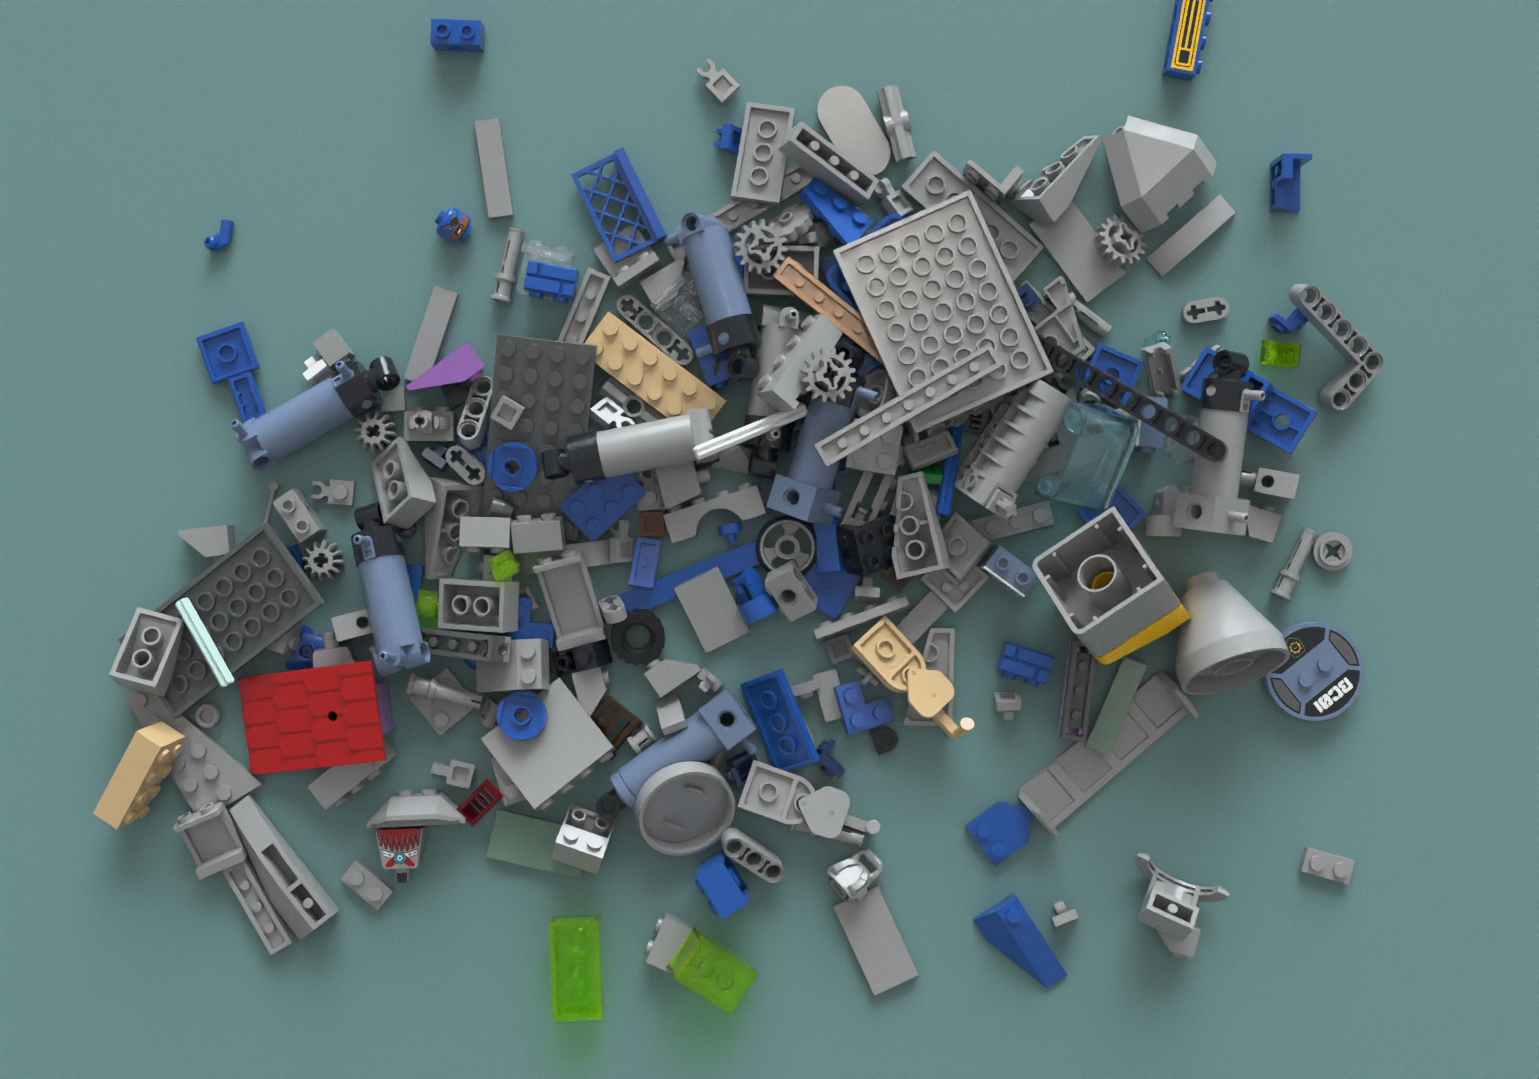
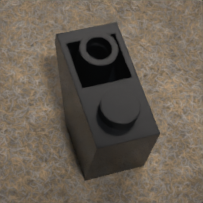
M607 639L551 653L557 677L597 668L613 662Z

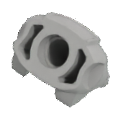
M861 849L850 859L848 858L830 865L826 873V879L845 902L850 905L863 900L869 885L881 875L884 863L871 849ZM863 855L876 871L870 873L859 861L860 857Z

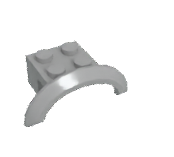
M1146 853L1137 854L1136 866L1150 880L1137 920L1182 941L1194 929L1200 909L1196 907L1197 901L1219 902L1227 899L1230 895L1228 891L1218 885L1202 887L1178 880L1157 868L1152 862L1150 855Z

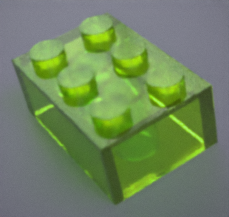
M696 927L693 928L666 966V969L675 980L728 1014L733 1012L759 975L749 962Z

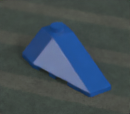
M1014 893L973 919L989 943L1046 988L1067 976L1060 962Z

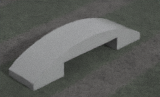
M1219 194L1145 260L1160 277H1163L1236 212Z
M609 540L569 544L563 550L518 553L520 575L537 574L532 569L537 559L551 555L552 558L561 556L562 552L570 549H575V551L583 550L588 567L613 564L610 563Z

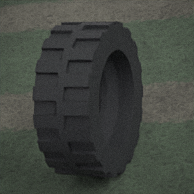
M635 608L631 611L627 610V618L612 625V649L614 653H617V657L623 659L625 663L645 665L649 661H654L655 657L661 654L665 644L664 627L661 624V620L654 613L648 612L646 609L638 610V608ZM641 625L649 631L650 640L646 646L633 648L627 643L626 633L632 626Z

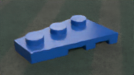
M816 177L809 182L800 194L801 199L816 217L823 219L830 227L828 230L833 237L837 236L844 245L860 239L874 221Z

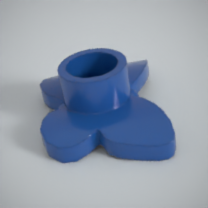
M303 625L299 635L301 639L295 654H292L287 660L285 667L290 670H301L305 667L307 669L313 668V652L324 648L322 634L315 635L313 629Z

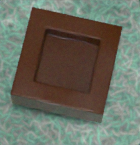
M664 511L639 512L640 537L665 536Z

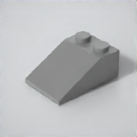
M398 436L371 463L383 523L409 529L436 504V497L431 480L403 437Z
M137 607L109 676L118 685L164 697L174 674L185 623L184 620Z
M544 639L511 640L509 662L476 660L477 693L550 690L549 641Z

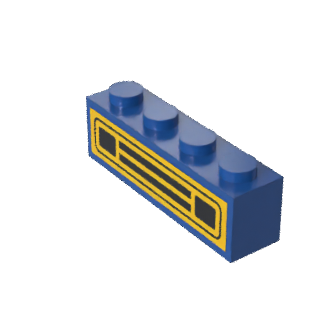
M1175 0L1162 76L1191 81L1196 74L1200 73L1202 59H1199L1200 50H1204L1207 36L1203 35L1211 17V11H1208L1209 2L1213 0Z

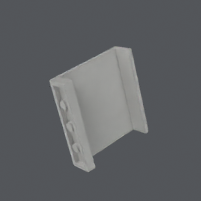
M560 678L550 684V690H543L536 695L544 702L547 709V723L538 737L528 741L513 740L498 725L481 738L530 805L537 811L539 809L544 811L555 802L553 798L560 793L562 795L568 793L574 788L573 783L580 777L582 780L587 778L594 772L593 767L599 762L604 764L614 756L612 754L615 750L614 746L608 741ZM522 709L521 713H516L520 723L529 717L525 709Z

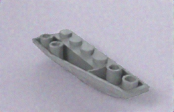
M250 794L229 810L270 903L299 940H302L340 910Z

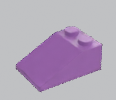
M466 342L408 384L406 388L408 390L462 382L467 379L472 382L483 374L481 369L485 365Z

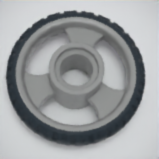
M780 516L770 520L760 530L756 540V555L759 563L767 572L776 569L771 565L774 558L779 556L785 560L794 559L799 570L804 575L813 567L817 560V542L814 529L806 521L792 516ZM782 525L784 536L777 540L775 547H765L764 542L769 532L775 527ZM799 528L807 534L810 540V554H804L799 551V542L794 537L795 532ZM785 540L792 541L795 546L794 551L789 555L783 554L780 550V545Z

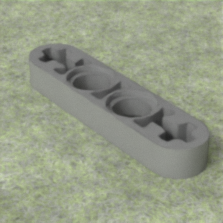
M624 295L619 298L617 310L621 316L680 366H687L692 363L694 359L693 349L632 295ZM624 301L628 303L633 301L632 306L637 312L640 308L644 310L637 315L635 321L631 319L635 316L631 311H622L624 309L622 305ZM643 316H650L653 319V325L650 329L640 327L639 322ZM660 333H670L672 340L668 345L659 344L658 336ZM676 340L680 342V344L676 345L680 350H689L687 353L688 360L681 359L679 361L677 359L679 355L674 349L671 354L667 351L674 346Z

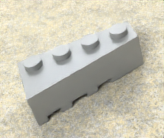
M823 314L809 315L802 322V330L788 341L786 345L788 349L772 363L774 368L758 382L759 388L755 394L777 412L795 410L799 405L796 399L801 394L806 393L804 389L808 386L807 383L800 382L802 378H805V374L801 373L800 369L807 368L803 361L807 358L813 360L811 353L814 351L820 355L821 348H826L827 353H829L830 349L835 347L843 334ZM819 361L815 364L812 374L817 372Z

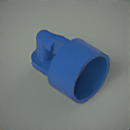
M748 567L744 569L742 575L733 580L737 600L740 604L737 608L746 625L752 624L778 610L774 597L767 593L754 568Z

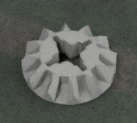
M1327 532L1318 537L1313 545L1312 556L1315 558L1317 565L1325 570L1337 571L1348 565L1352 558L1353 549L1351 542L1345 535L1338 532ZM1326 545L1330 547L1338 546L1335 550L1337 557H1326L1329 552Z

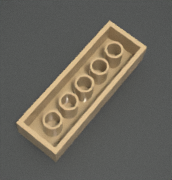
M609 311L584 343L597 345L596 365L666 418L686 415L688 410L708 408L711 422L713 423L727 404L724 398Z

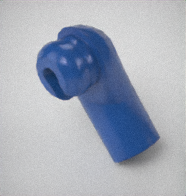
M221 220L220 233L213 237L208 236L204 241L205 247L212 252H217L228 246L232 240L234 222Z

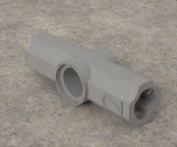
M891 85L877 90L883 114V128L886 137L890 140L895 163H903L916 158L910 134V120L907 111H904L898 85Z
M612 376L599 391L600 395L611 399L625 411L624 413L638 424L665 419L663 415ZM632 401H638L641 404V409L636 414H631L628 411V405Z

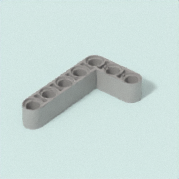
M1301 283L1295 284L1289 291L1291 303L1347 360L1344 366L1320 392V403L1327 408L1340 411L1345 410L1381 371L1384 366V358L1317 286ZM1306 290L1307 297L1303 300V293ZM1322 307L1323 313H1322V315H1321V317H1320V316H1319V310H1320V308ZM1338 324L1339 328L1337 333H1335V326ZM1352 341H1354V347L1351 350L1350 346ZM1369 357V364L1366 366V361ZM1353 375V382L1350 384V378ZM1337 394V399L1333 402V398Z

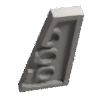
M930 628L922 655L926 670L940 671L953 685L955 628ZM953 698L942 708L951 719H953ZM910 704L908 705L903 725L939 726L932 717H921Z

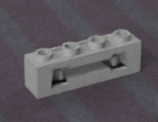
M901 445L896 471L898 467L903 468L906 462L903 446ZM863 471L840 525L861 526L875 520L878 512H884L888 503V499L885 496L888 489L893 491L898 477L883 476L870 505L871 513L867 522H864L863 520L868 510L862 507L858 508L855 518H851L857 503L861 504L874 474Z

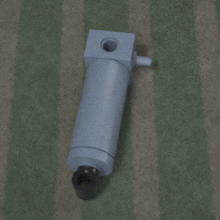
M728 685L703 703L697 712L686 719L688 727L663 736L610 775L614 788L604 793L596 804V811L601 818L606 820L613 819L626 806L635 812V802L643 785L652 775L669 765L686 761L706 763L725 748L729 750L739 743L743 745L749 755L757 752L756 746L749 738L752 732L756 730L757 724ZM729 712L734 716V720L732 722H725L721 715ZM612 800L616 805L615 810L607 811L604 809L603 801Z

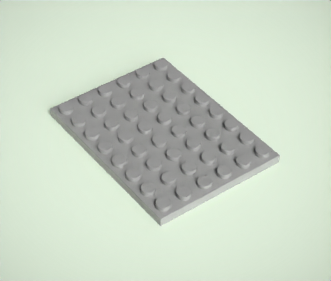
M971 190L833 250L832 253L897 396L989 343L1003 364L995 371L910 419L909 422L915 434L1054 372Z

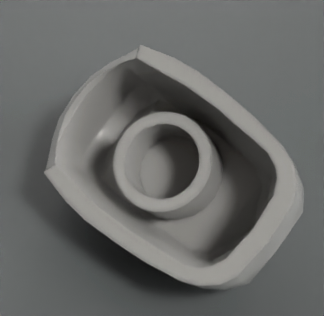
M885 369L875 370L864 375L863 379L866 380L864 388L878 392L879 397L875 402L861 398L858 409H856L857 415L860 418L896 397L895 389Z

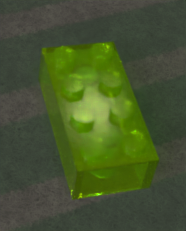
M601 915L552 916L549 921L553 1021L602 1020L605 1013Z

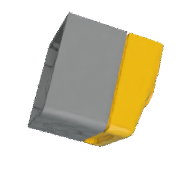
M1114 506L1036 557L1033 561V570L1070 629L1101 664H1111L1166 635L1191 618Z

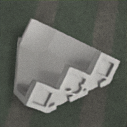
M1132 116L1127 117L1125 126L1118 127L1111 136L1103 139L1120 205L1140 233L1162 225L1169 218L1167 213L1176 205L1181 207L1194 195L1192 190L1201 181L1206 184L1213 177L1217 164L1197 134Z

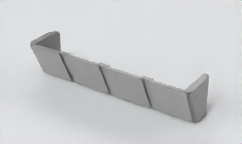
M1163 672L1153 673L1138 686L1109 756L1086 747L1094 728L1093 725L1090 731L1087 732L1086 742H1073L1049 766L1044 767L1019 789L1018 797L1052 836L1055 835L1058 838L1061 835L1055 829L1057 825L1187 713L1195 719L1199 717L1197 709L1173 680Z

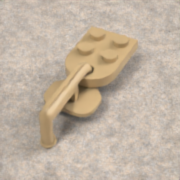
M886 616L881 618L850 647L888 689L897 693H907L908 703L921 717H932L953 740H958L974 728L975 724L972 719L963 718L960 721V725L957 726L943 711L942 708L954 696L952 683L940 671L926 670L922 655Z

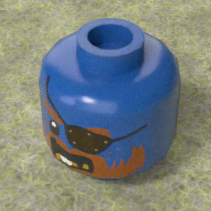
M455 207L449 208L447 212L441 210L435 220V223L438 224L437 234L452 244H457L459 241L463 243L473 227L470 225V217Z

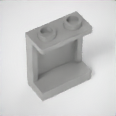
M222 801L216 804L213 802L201 807L200 811L193 814L191 812L182 814L177 818L173 827L175 834L180 832L198 865L195 873L199 880L245 861L248 854L243 840Z

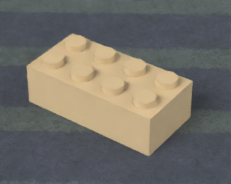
M162 721L136 731L93 814L115 829L130 825L139 818H144L150 810V806H148L150 801L157 796L161 789L159 785L162 779L172 769V766H170L172 760L180 754L183 748L181 744L185 736Z

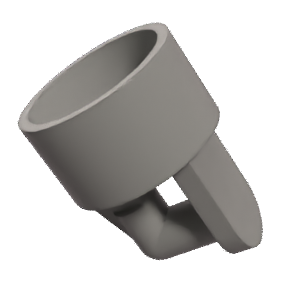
M1168 485L1163 489L1155 491L1152 515H1146L1145 536L1183 537V528L1173 527L1177 492H1180L1176 486Z

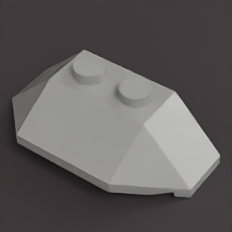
M434 788L423 789L422 793L412 794V790H399L368 821L367 828L466 824L467 821L457 810L459 806L444 792H437V789Z

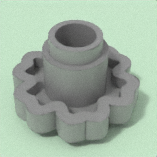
M795 204L785 208L782 213L775 215L768 225L773 222L774 231L782 230L779 237L787 239L782 244L806 246L808 243L799 244L798 236L809 232L815 215L806 204L802 206Z

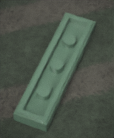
M1123 657L1086 747L1109 756L1146 670V665L1128 657Z

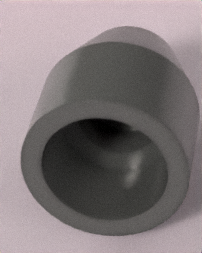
M493 497L487 516L511 518L514 507L505 500Z

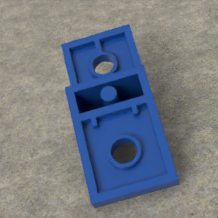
M1207 346L1204 348L1181 385L1182 391L1200 401L1203 378H1209L1210 375L1217 374L1213 368V360L1218 352ZM1248 369L1246 374L1241 377V380L1253 383L1254 390L1264 391L1265 399L1263 401L1252 400L1247 430L1292 455L1318 412L1276 389L1270 381ZM1279 415H1287L1290 422L1286 427L1280 428L1275 424V420Z

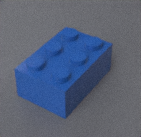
M724 849L698 864L696 881L694 882L701 894L706 892L710 900L708 905L714 915L719 914L724 919L748 904L749 888L730 858L725 854Z

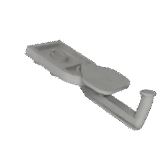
M756 760L752 761L737 804L738 808L787 825L800 824L806 821L813 834L829 839L837 837L841 833L843 825L872 835L877 834L881 829L880 823L876 820L868 822L847 814L850 799L844 791L830 786H825L815 791L811 783L805 778Z

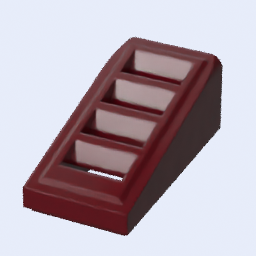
M486 779L457 810L473 827L504 796ZM484 788H486L495 797V799H493ZM480 792L489 800L490 804L479 794ZM475 797H476L486 808H484V807L475 799ZM470 802H472L478 808L480 813L475 809V807Z

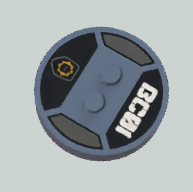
M1318 622L1296 623L1280 631L1287 644L1290 657L1277 670L1261 678L1265 692L1270 700L1283 712L1308 721L1330 719L1349 708L1357 698L1364 679L1362 656L1354 641L1340 629Z

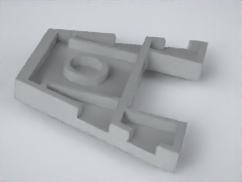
M1060 275L1043 288L1057 310L1036 325L1034 330L1078 356L1086 348L1065 279ZM1041 343L1046 353L1048 346L1046 343ZM1063 355L1058 359V366L1060 368L1069 363L1067 355ZM1053 369L1054 372L1043 378L1047 379L1057 371Z

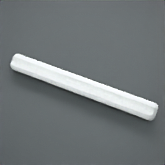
M800 403L795 410L780 411L702 443L693 448L694 454L698 460H701L798 420L807 415L806 406L804 403Z

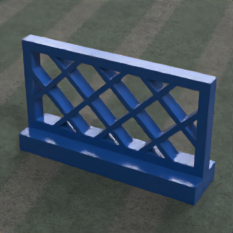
M623 147L615 150L614 154L571 174L614 263L658 242L661 243L664 241V237H667ZM612 161L617 168L614 179L601 175L604 165ZM586 174L596 177L592 189L583 187L578 178ZM619 174H620V176H621L623 182L617 180ZM599 178L613 182L608 195L595 191ZM616 184L627 188L628 192L625 201L612 196ZM585 191L590 193L589 199ZM594 194L607 198L603 211L592 207L591 202ZM630 196H631V198H632L634 204L628 202ZM610 200L623 204L619 217L606 213ZM627 206L638 210L639 214L636 223L623 218ZM595 213L601 215L600 221L598 220ZM605 216L618 220L614 233L603 230L602 223ZM641 218H642V220H643L645 226L639 224ZM621 222L634 226L630 239L617 235ZM637 228L648 230L652 239L644 243L635 241L634 237ZM606 235L612 237L611 243L609 242ZM615 239L629 242L626 251L616 256L613 250ZM632 244L638 245L631 249Z

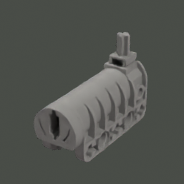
M1040 379L1033 381L1028 387L1023 386L1009 392L957 471L955 487L1003 519L1009 518L1011 514L1016 516L1018 512L1015 510L1017 506L1014 503L1018 496L1017 490L1023 481L1027 482L1028 478L1026 476L1034 464L1038 465L1037 459L1044 448H1049L1048 442L1055 432L1058 433L1060 431L1057 428L1065 416L1069 417L1077 403Z

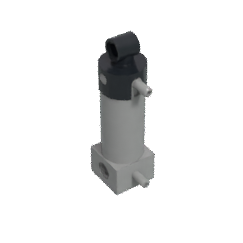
M1220 350L1213 360V368L1218 377L1203 378L1198 427L1226 443L1229 453L1226 459L1221 462H1212L1194 453L1189 493L1177 492L1173 527L1245 536L1246 524L1249 520L1248 509L1250 501L1238 499L1248 418L1251 413L1252 400L1263 401L1265 399V392L1254 390L1253 383L1241 380V377L1246 374L1249 368V359L1245 354ZM1197 432L1196 443H1198L1200 439L1199 432ZM1218 443L1213 444L1209 449V454L1212 458H1217L1222 454V447Z

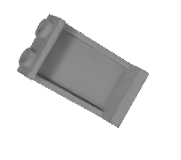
M570 549L562 552L561 556L552 558L551 555L537 559L532 569L534 573H537L557 635L556 645L558 651L606 639L608 630L600 610L583 550L575 551V549Z

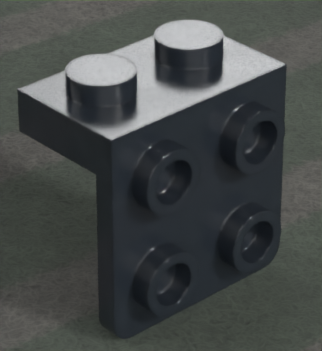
M884 515L861 526L843 524L837 527L838 542L842 549L843 564L847 573L865 577L893 564L891 554L892 547L894 546L895 532L893 531L895 522L892 515Z

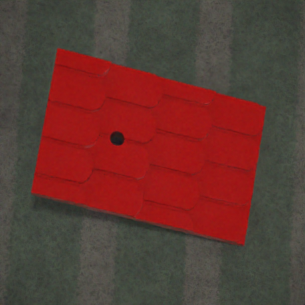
M373 660L238 678L246 742L249 751V764L252 774L387 760L383 735L394 730L395 724L389 682H376Z

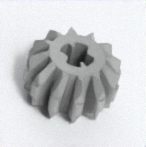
M375 411L374 416L367 412L365 413L367 421L361 418L357 420L362 427L354 428L355 432L361 433L355 439L357 442L364 441L361 446L362 449L366 450L370 446V451L376 453L379 447L383 452L386 449L385 443L390 445L393 442L389 437L397 436L396 432L390 431L396 424L394 422L388 423L390 416L387 414L381 418V412ZM373 427L380 428L377 430L380 432L378 437L372 436L374 434L371 432Z
M324 539L321 544L318 541H314L313 548L306 547L305 551L310 555L303 556L302 560L308 561L309 564L303 568L305 571L312 569L310 573L311 578H315L318 575L319 581H325L326 576L332 580L335 578L334 572L338 574L342 572L341 568L337 565L345 564V560H339L338 558L344 552L343 550L335 552L337 543H332L329 546V541ZM320 557L328 558V563H320Z

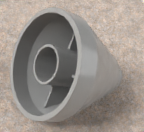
M1204 572L1195 575L1184 583L1186 593L1182 596L1181 603L1191 618L1179 626L1175 672L1181 689L1185 694H1214L1246 685L1277 670L1289 659L1290 652L1282 633L1228 581L1219 580L1216 572Z

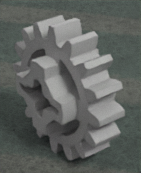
M1116 215L1110 218L1107 217L1096 228L1098 234L1094 236V239L1099 241V244L1095 247L1102 250L1101 258L1108 257V264L1114 261L1116 268H1119L1121 265L1127 268L1131 264L1134 265L1138 262L1140 257L1144 255L1145 252L1142 249L1146 246V243L1142 242L1141 239L1145 235L1138 233V229L1132 225L1133 222L1131 220L1125 221L1124 215H1121L1119 218Z
M753 220L750 222V228L746 225L741 227L743 234L737 233L735 235L739 242H735L732 247L738 248V252L734 254V257L742 259L738 264L739 266L747 265L746 272L755 269V274L759 275L763 269L765 274H769L771 272L770 266L776 270L779 268L777 261L783 262L785 260L781 253L788 251V248L782 246V243L787 239L779 237V234L782 232L781 229L773 230V222L765 226V220H761L758 225ZM763 232L767 233L772 238L770 239L763 234ZM750 234V243L745 247V240ZM758 244L769 245L762 251L751 250ZM773 248H776L775 255L770 261V252ZM749 256H751V257H753L754 259H756V260H757V263L753 262V261L749 258Z
M821 348L820 355L814 351L811 353L813 360L807 358L803 361L807 368L800 369V372L805 374V378H802L800 382L807 383L808 386L804 389L805 392H813L811 399H816L820 396V403H825L827 398H829L830 403L836 402V396L840 400L845 398L843 391H852L848 384L856 382L855 378L850 377V374L855 372L856 369L849 368L848 365L852 362L851 359H843L845 352H840L836 355V348H831L829 353H827L826 348ZM832 360L836 361L841 368L834 365ZM819 361L817 372L812 374L815 364ZM826 372L832 373L833 377L830 379L824 378L823 374ZM844 377L841 386L839 387V389H836L838 388V381L840 380V378ZM814 383L821 385L824 391L820 390Z

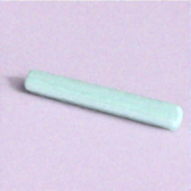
M189 598L177 601L175 603L177 610L220 686L226 687L232 684L234 678Z

